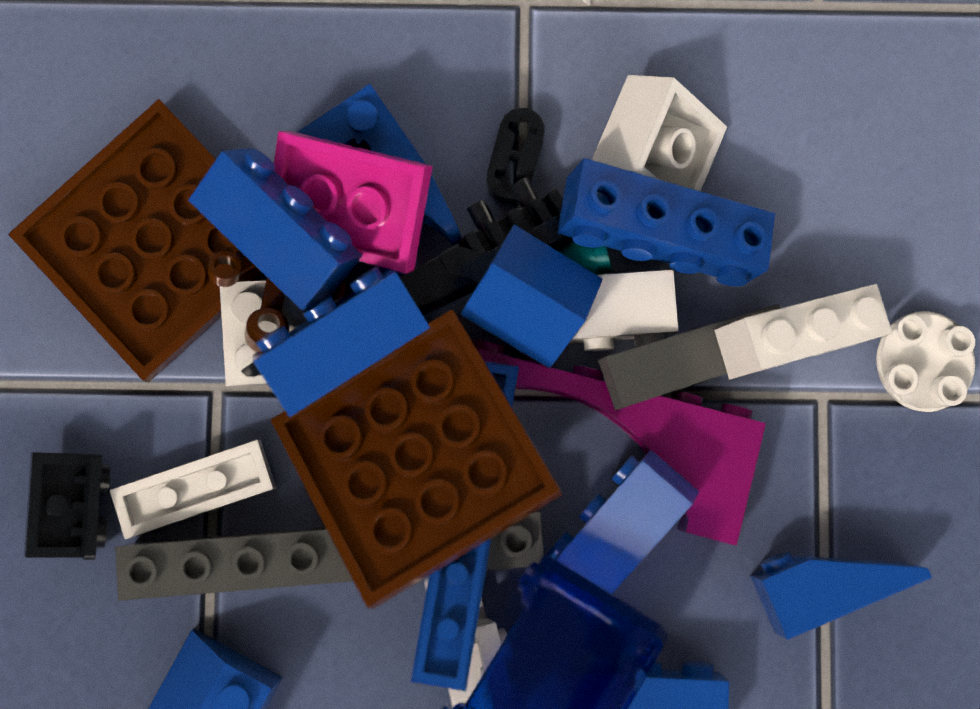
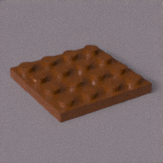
M160 99L155 101L8 234L144 382L148 383L221 317L220 286L215 285L208 276L209 260L213 254L219 251H230L233 253L239 251L231 241L224 239L219 230L188 201L216 159ZM220 264L215 267L221 274H230L234 271L228 264ZM254 267L240 275L237 282L260 281L265 274L257 267Z
M453 309L428 323L429 329L293 416L289 417L286 411L271 419L366 607L370 609H375L563 495Z

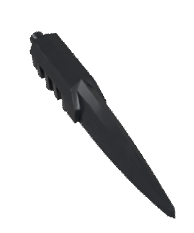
M528 177L517 181L510 188L522 209L516 208L498 221L494 218L485 200H480L468 207L467 211L478 231L475 233L471 231L464 235L459 241V246L439 254L438 257L414 268V271L399 276L421 314L424 316L472 293L513 225L518 226L553 249L571 241L572 237L557 234L563 198L557 188L548 192L545 197L540 198ZM253 362L240 370L247 377L261 375Z

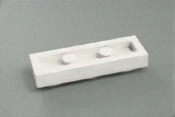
M255 440L110 490L124 538L130 539L276 489V485L262 441Z

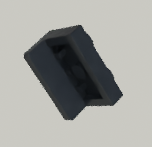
M31 452L24 543L25 558H82L83 560H95L96 548L105 547L107 520L105 516H99L100 496H107L109 492L110 466L102 465V455Z

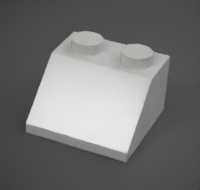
M628 75L592 160L701 191L727 126L674 77Z

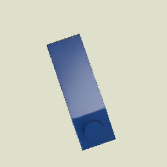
M790 552L781 553L761 562L763 570L750 575L774 632L787 640L932 578L928 568L913 564L807 556L792 557Z

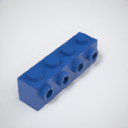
M583 158L566 179L557 234L572 237L573 241L580 246L589 248L605 246L622 251V255L631 260H656L670 264L669 267L679 273L694 274L699 272L717 277L716 280L723 285L738 287L746 285L769 270L775 213Z

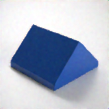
M513 225L460 315L549 369L586 321L603 279L523 229Z

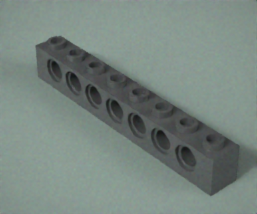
M540 511L533 512L491 538L486 570L545 566ZM326 527L137 542L115 547L118 601L353 581Z

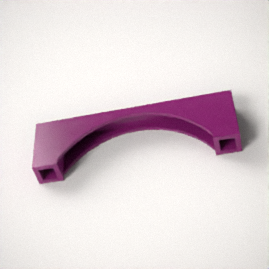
M484 340L475 341V346L484 361L519 367L516 389L557 394L580 402L601 413L620 427L646 455L652 450L699 491V494L693 505L680 518L677 530L737 546L766 423L751 419L752 410L729 404H722L721 411L701 406L702 397L679 391H673L671 398L658 396L615 410L606 382L602 381V371L574 365L572 373L555 369L553 365L548 369L525 354L523 360L503 355L505 347Z

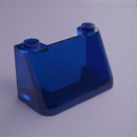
M545 554L539 564L536 562L531 563L522 575L518 584V590L523 593L521 605L524 609L468 700L457 703L453 708H450L448 705L441 708L629 709L667 642L668 634L662 625Z

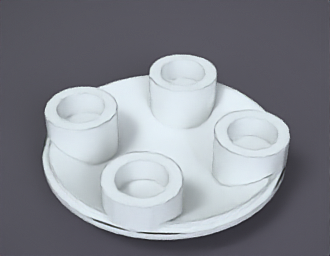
M929 311L910 313L890 325L892 334L881 338L876 356L880 380L890 396L901 405L921 412L939 411L960 404L966 398L975 372V356L973 351L975 338L973 333L968 328L959 326L948 317Z

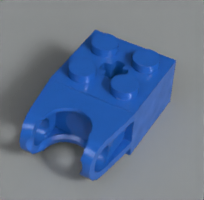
M368 84L297 131V133L426 164L371 84ZM431 174L423 223L434 228L437 233L445 237L454 246L459 243L462 236ZM377 266L383 273L388 270L387 268ZM395 271L398 276L403 275L402 272Z

